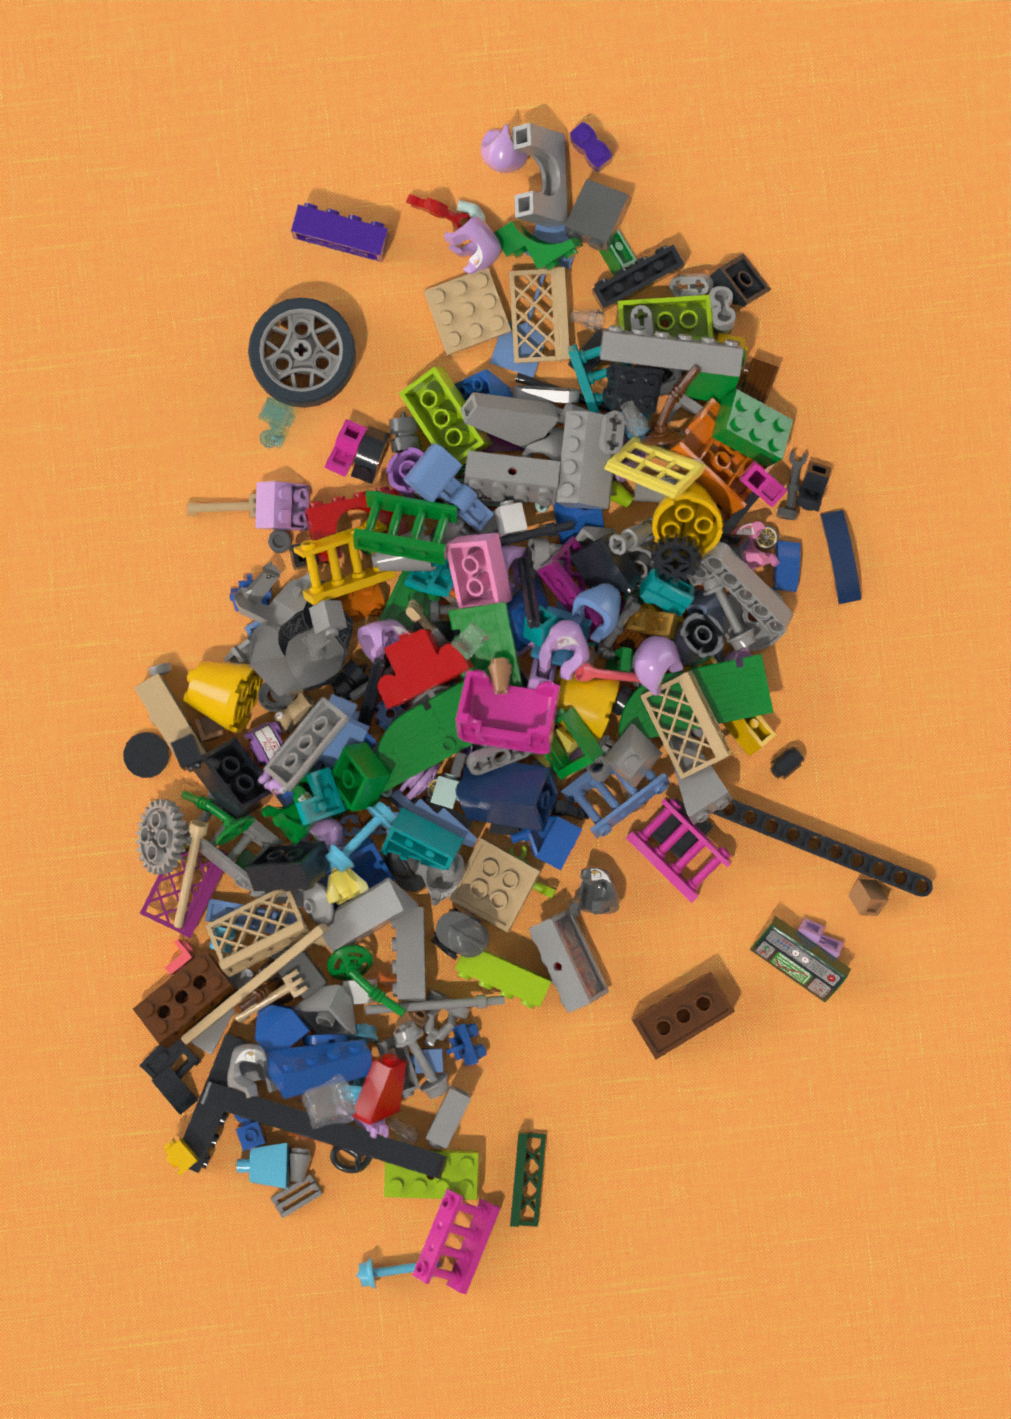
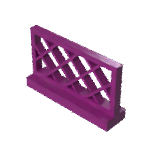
M574 536L570 537L553 557L537 570L538 574L569 613H572L573 602L576 596L585 591V580L578 569L577 573L571 572V562L573 561L570 558L569 547L571 546L575 552L582 548ZM557 560L564 561L565 570ZM572 577L578 579L579 587L572 580ZM622 597L619 616L623 612V607L625 605V601L622 599ZM585 605V618L592 620L589 638L594 643L596 641L591 639V635L599 625L604 624V619L596 610Z
M217 848L225 856L229 854L228 852ZM189 851L181 854V856H187ZM199 854L197 856L199 865L195 866V870L201 868L204 877L201 882L191 885L193 899L187 904L188 909L182 928H176L174 924L170 923L167 915L177 911V907L166 911L162 898L175 894L177 901H179L178 893L181 892V889L176 890L172 878L184 874L186 866L183 858L181 860L183 871L172 875L168 872L169 876L163 877L164 874H158L140 911L141 915L171 928L188 938H191L223 872L211 861L202 864ZM209 865L205 872L203 867ZM170 879L174 891L160 895L158 889L160 882ZM199 886L195 893L193 888ZM157 891L158 897L153 898L155 892ZM160 900L164 912L153 915L146 911L151 902ZM165 915L166 920L159 917Z

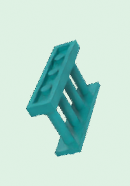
M577 344L569 346L568 353L589 412L601 414L598 406L602 405L603 402L602 393H594L591 385L595 384L594 381L606 378L607 367L592 373L591 371L586 372L584 363H587V360L600 356L601 346L583 351V349L578 350ZM625 363L627 366H633L632 363ZM644 414L647 421L651 420L650 414Z

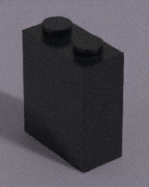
M613 531L582 547L570 556L590 589L600 584L608 583L618 589L620 593L624 592L626 595L637 588L635 584L642 579L626 552L619 555L613 553L610 549L609 539L615 535Z

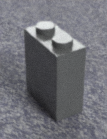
M586 179L564 226L565 235L569 239L580 238L582 242L587 243L595 250L603 249L608 251L628 209L629 195Z

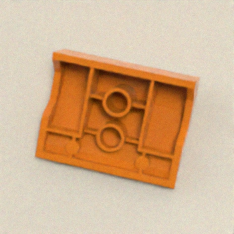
M712 397L682 429V431L686 432V438L671 443L668 449L706 465L703 473L695 482L702 485L710 497L731 515L747 505L744 501L752 490L739 477L755 460L711 437L720 404ZM758 463V464H759L762 468H764L768 473H769V471L771 470V468L773 467V465H771V466H769V467H766V466H764V465ZM682 469L686 474L690 472L685 469Z

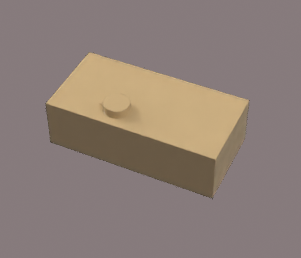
M157 673L134 687L149 712L148 717L154 727H158L174 756L175 753L170 743L191 733L195 736L202 754L208 752L163 675Z

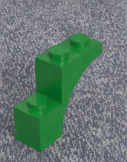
M520 220L511 221L494 232L500 241L506 257L515 256L518 258L529 252L538 270L547 269L549 271L560 265L559 260L564 257L569 259L578 254L577 249L583 246L580 238H571L559 244L540 240L532 235Z

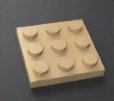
M489 268L424 290L447 356L512 332Z
M480 838L465 866L463 879L448 899L500 929L510 932L542 871L486 839Z

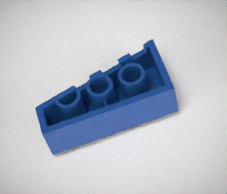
M363 1040L267 1051L268 1074L285 1099L366 1077L372 1065L371 1051Z

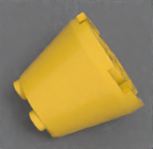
M693 482L675 499L666 495L663 496L652 519L655 541L657 543L659 538L665 541L667 534L671 538H674L675 533H678L679 538L687 535V541L694 539L695 546H700V554L702 556L717 545L722 535V516L709 493L702 485Z
M202 661L199 662L196 669H191L188 673L187 682H190L185 692L183 702L225 729L240 733L249 722V718H246L247 715L250 714L253 705L256 706L262 678L250 664Z
M557 670L553 681L556 685H560L557 711L561 708L566 711L574 707L598 743L608 724V717L616 700L619 680L593 678L588 682L577 681L575 673H573L572 679L567 680L560 678L561 671ZM563 721L559 723L562 726L566 727Z

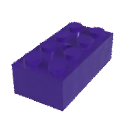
M304 203V206L298 204L291 228L294 239L378 262L383 261L389 239L388 228H384L385 224L377 221H371V224L362 222V218L355 215H349L348 218L340 216V212L333 209H327L326 212L317 209L318 206L310 203Z

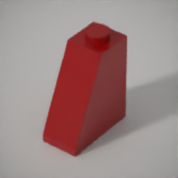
M390 1053L373 1060L352 1112V1117L371 1125L400 1112L406 1069L405 1061Z

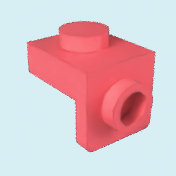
M178 939L174 942L182 954L165 967L170 975L177 973L194 958L192 954L194 949L186 940L182 942L181 939Z

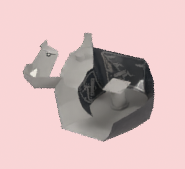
M271 561L262 567L263 572L247 588L241 587L234 595V600L240 614L261 623L251 636L249 664L273 691L281 697L311 691L331 684L338 678L345 662L353 630V620L344 611L347 627L339 631L337 636L325 637V635L315 634L309 610L314 605L306 601L303 595V590L309 589L312 585L309 572L299 579L291 580L273 599L270 605H263L261 599L278 580L281 573L276 566L272 565Z

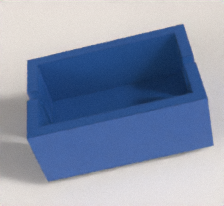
M369 835L348 858L354 864L351 870L361 877L370 889L387 878L393 881L394 878ZM330 868L326 872L327 874L318 880V882L324 885L326 890L328 876L332 874L331 870L333 868ZM335 902V903H332V904H333V910L336 909V908H338L339 906H341V905H337L336 902Z

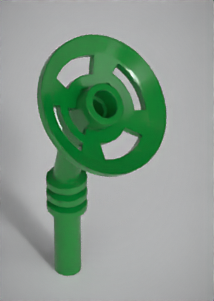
M184 790L181 794L183 799L195 804L197 808L205 812H211L224 822L223 826L225 829L220 833L215 842L217 846L236 838L256 820L254 816L236 820L235 817H231L227 812L214 804L212 799L206 796H198L187 790Z
M347 945L337 949L330 955L327 961V969L332 977L345 981L354 980L368 993L369 998L372 997L373 1001L376 1000L378 1004L382 1003L400 1017L405 1015L407 1011L405 1008L386 996V992H382L381 988L378 989V986H373L363 977L373 963L372 954L366 947ZM349 953H359V954H362V956H359V955H348V954H349ZM341 958L343 961L340 963L339 968H334L335 962ZM367 962L366 967L363 971H361L363 966L362 964Z

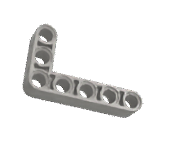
M718 542L714 548L702 556L700 569L695 570V576L687 575V580L684 582L694 587L715 576L771 634L776 636L785 634L793 617L792 611L727 544Z

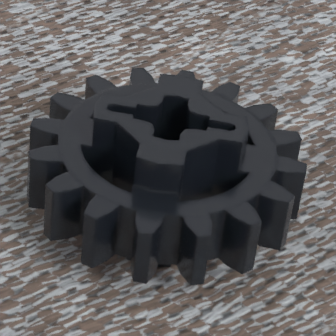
M675 533L674 538H671L667 534L665 541L659 538L657 545H653L651 553L653 569L658 568V575L666 574V580L674 577L675 582H677L678 578L682 577L685 581L688 574L695 576V570L700 569L702 561L700 546H695L694 539L687 541V535L679 538L678 533Z

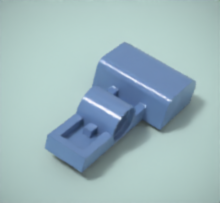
M431 444L403 480L426 501L434 502L439 497L445 503L457 506L458 515L476 532H480L494 513L477 499L478 495L470 487L461 484L454 478L462 467L461 463L440 445Z

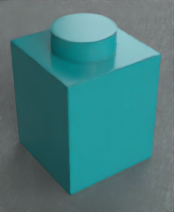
M539 605L540 627L530 629L525 617L523 636L541 648L548 637L551 627L557 624L558 616Z

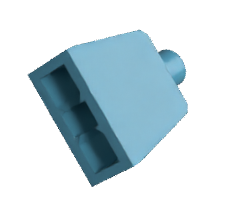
M282 1143L250 1149V1159H237V1173H249V1182L289 1189L290 1145Z

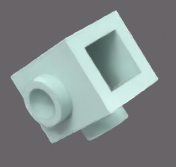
M444 773L443 777L438 776L431 803L453 809L455 800L459 801L455 793L456 786L459 783L457 776Z

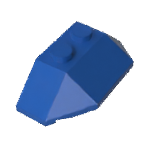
M534 577L538 606L541 605L547 609L549 606L547 591L541 578ZM522 588L512 595V600L507 603L516 652H520L531 643L530 640L523 636L526 613Z

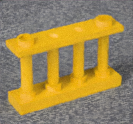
M377 520L374 532L386 531L387 526ZM367 521L364 522V525L355 528L365 529ZM355 528L315 541L307 540L302 542L300 546L294 547V552L303 558L306 557L312 585L309 589L303 590L304 599L312 605L397 577L396 571H379V568L373 565L371 568L362 569L359 549H354L353 534ZM348 543L353 572L351 575L343 577L336 547ZM327 550L333 578L330 582L323 584L320 582L315 554Z

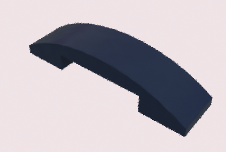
M839 510L820 514L835 581L838 605L861 600L859 580L844 512Z

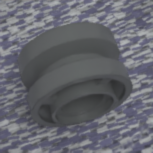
M266 682L263 683L258 691L260 705L270 712L286 709L287 705L279 702L273 703L269 700L268 695L272 688Z

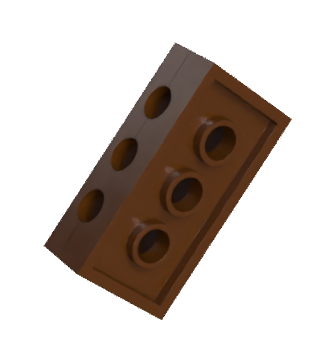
M204 950L136 1005L133 1010L158 1044L168 1049L185 1033L235 994L238 989L227 974L222 971L215 958ZM206 982V985L201 988L202 984ZM188 996V1000L183 1003L184 999ZM170 1011L169 1016L165 1018L167 1012Z
M708 971L632 1017L631 1020L655 1060L731 1015L735 1010L712 972ZM700 997L708 998L709 1004L705 1009L697 1008L696 1003ZM681 1009H686L689 1012V1017L685 1021L677 1019V1012ZM661 1021L669 1023V1030L665 1033L657 1031V1025Z

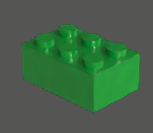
M736 389L722 397L711 437L756 462L769 467L783 459L793 420Z

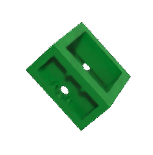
M574 707L566 711L563 708L559 709L556 712L555 725L563 721L584 754L570 760L554 735L550 752L544 754L560 780L593 763L604 753Z

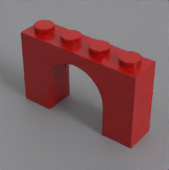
M389 486L376 489V491H381L385 494L398 496L397 490H390ZM366 491L355 493L354 498L345 499V496L331 499L332 503L323 504V501L310 503L309 508L304 513L311 540L315 541L337 534V522L340 516L347 511L361 510L369 514L371 508L367 507ZM380 509L377 520L387 526V530L380 533H388L394 512ZM403 515L396 536L407 533ZM337 546L338 560L342 558L340 546ZM327 550L316 553L317 565L329 562Z

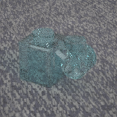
M267 397L258 416L259 420L270 425V430H265L260 434V442L265 448L277 447L280 449L286 438L283 432L286 427L290 428L296 415H293V408L270 397Z

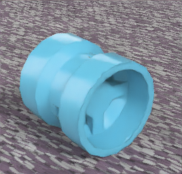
M219 926L215 928V935L217 937H224L227 927ZM232 929L228 940L232 941L236 937L237 930ZM211 941L209 948L215 949ZM226 943L223 952L232 953L233 945Z

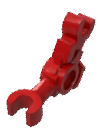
M409 194L406 203L415 209H421L440 219H448L457 230L462 227L460 225L461 218H470L466 213L450 211L447 205L429 197L421 199Z

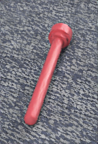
M589 663L583 664L575 671L577 681L588 682L593 678L641 683L637 679L636 673L595 669Z

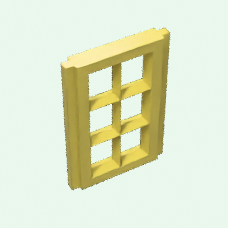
M636 436L632 437L618 453L612 456L604 468L611 473L675 499L703 473L706 465L659 445H643L640 443V437ZM636 449L649 456L643 459L631 454V452ZM656 457L670 464L662 467L650 461ZM626 458L639 465L634 469L621 462ZM674 466H678L690 472L684 476L671 469ZM647 467L659 472V474L653 477L641 472V470ZM667 475L680 482L673 485L661 479Z

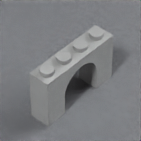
M533 123L512 127L513 150L531 156L538 164L542 175L541 193L530 191L514 195L515 218L548 228L566 224L565 134Z

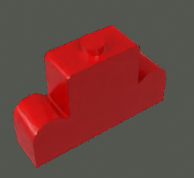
M421 629L413 634L411 631H408L399 636V641L385 648V653L395 674L384 675L380 678L378 690L387 709H392L469 671L474 666L462 645L450 643L440 649L431 629Z

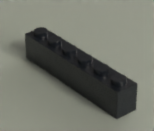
M227 1032L206 1081L228 1087L227 1075L234 1048L242 1044H253V1042ZM199 1100L183 1137L186 1144L199 1158L189 1168L197 1173L202 1168H207L211 1156L207 1155L210 1147L215 1148L220 1136L216 1134L219 1125L224 1126L229 1114L199 1103Z

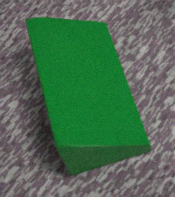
M619 229L609 250H599L613 275L624 267L629 269L637 261Z

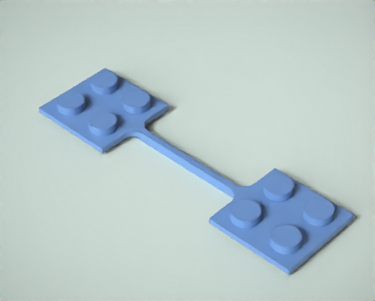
M536 224L533 235L540 240L557 244L569 240L565 235V224L552 228ZM574 256L569 259L562 258L558 261L560 264L558 266L570 269ZM541 275L538 284L540 287H542L545 275ZM538 288L536 290L533 302H535L538 299L540 290ZM535 307L528 314L527 318L531 320ZM508 321L512 331V322ZM527 322L517 325V331L524 338L532 330ZM535 330L527 340L537 348L545 338ZM511 332L498 337L490 364L533 378L538 362L514 364L513 334ZM518 337V344H519V343L522 341V339H521L520 337ZM525 342L518 348L519 358H527L534 352ZM544 345L539 349L541 353L543 351ZM536 353L533 357H541V356Z

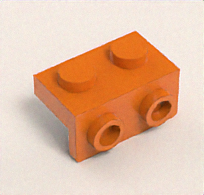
M378 583L334 598L335 601H341L343 610L353 620V623L371 615H378L385 608L384 597Z

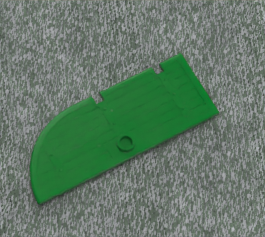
M507 602L448 610L452 630L460 629L461 635L453 636L454 642L466 649L474 666L469 671H482L491 665L492 659L506 658L509 659V664L512 665L509 686L523 688ZM467 672L461 674L462 681L465 680Z
M762 654L742 658L743 667L737 668L736 660L734 659L690 669V671H693L718 724L774 713ZM683 670L664 674L661 685L684 674ZM679 682L671 686L669 695L680 699L683 689ZM643 685L631 695L625 704L619 723V738L631 724H634L647 738L659 736L640 697L650 691ZM660 695L648 697L652 707L660 709L664 697ZM667 698L664 711L676 714L679 702ZM682 704L679 716L691 720L693 714L691 706ZM662 714L660 719L661 726L670 730L674 718ZM677 719L674 732L687 731L689 723ZM693 725V726H692V729L701 728V727L696 726V725Z
M489 667L482 670L486 672L487 676H489L491 679ZM465 680L429 699L428 701L432 706L431 709L426 711L421 703L403 713L387 728L379 743L376 755L390 774L382 790L383 792L474 744L459 739L456 727V717Z

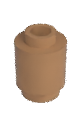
M424 1010L406 1012L403 1017L397 1019L395 1030L401 1024L411 1021L418 1028L424 1027L428 1021L426 1012Z

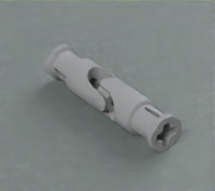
M653 517L623 530L620 535L615 534L611 536L609 547L612 552L621 555L627 549H634L643 542L654 539L652 530Z

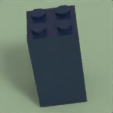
M516 762L480 775L472 774L467 765H465L463 777L455 790L467 819L544 832L559 795L549 768Z

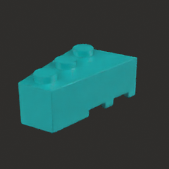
M401 808L389 830L380 854L387 855L390 852L400 855V859L406 861L408 858L420 860L422 865L440 870H449L464 838L411 811Z

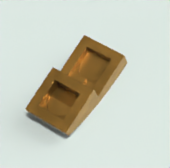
M639 608L628 619L626 629L674 639L679 616L672 613Z

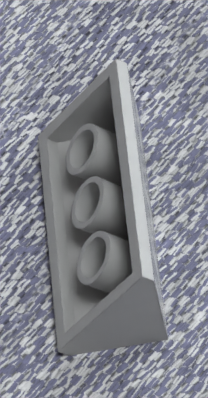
M322 697L265 766L264 770L289 792H292L351 719Z
M387 878L334 909L333 918L327 924L330 930L323 937L331 952L343 946L354 945L416 909L418 903L393 880Z

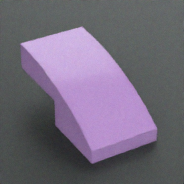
M804 918L798 932L838 959L844 943L824 935L823 932L826 926Z

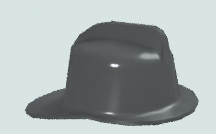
M390 852L385 855V862L396 883L402 889L415 892L426 886L423 877L415 873L419 860L408 858L406 861L400 859V855Z
M453 911L442 915L437 922L436 935L439 941L459 955L467 958L476 957L486 949L488 944L486 928L469 916Z

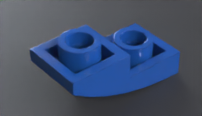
M778 540L776 543V557L780 563L773 569L774 590L796 592L800 570V543Z

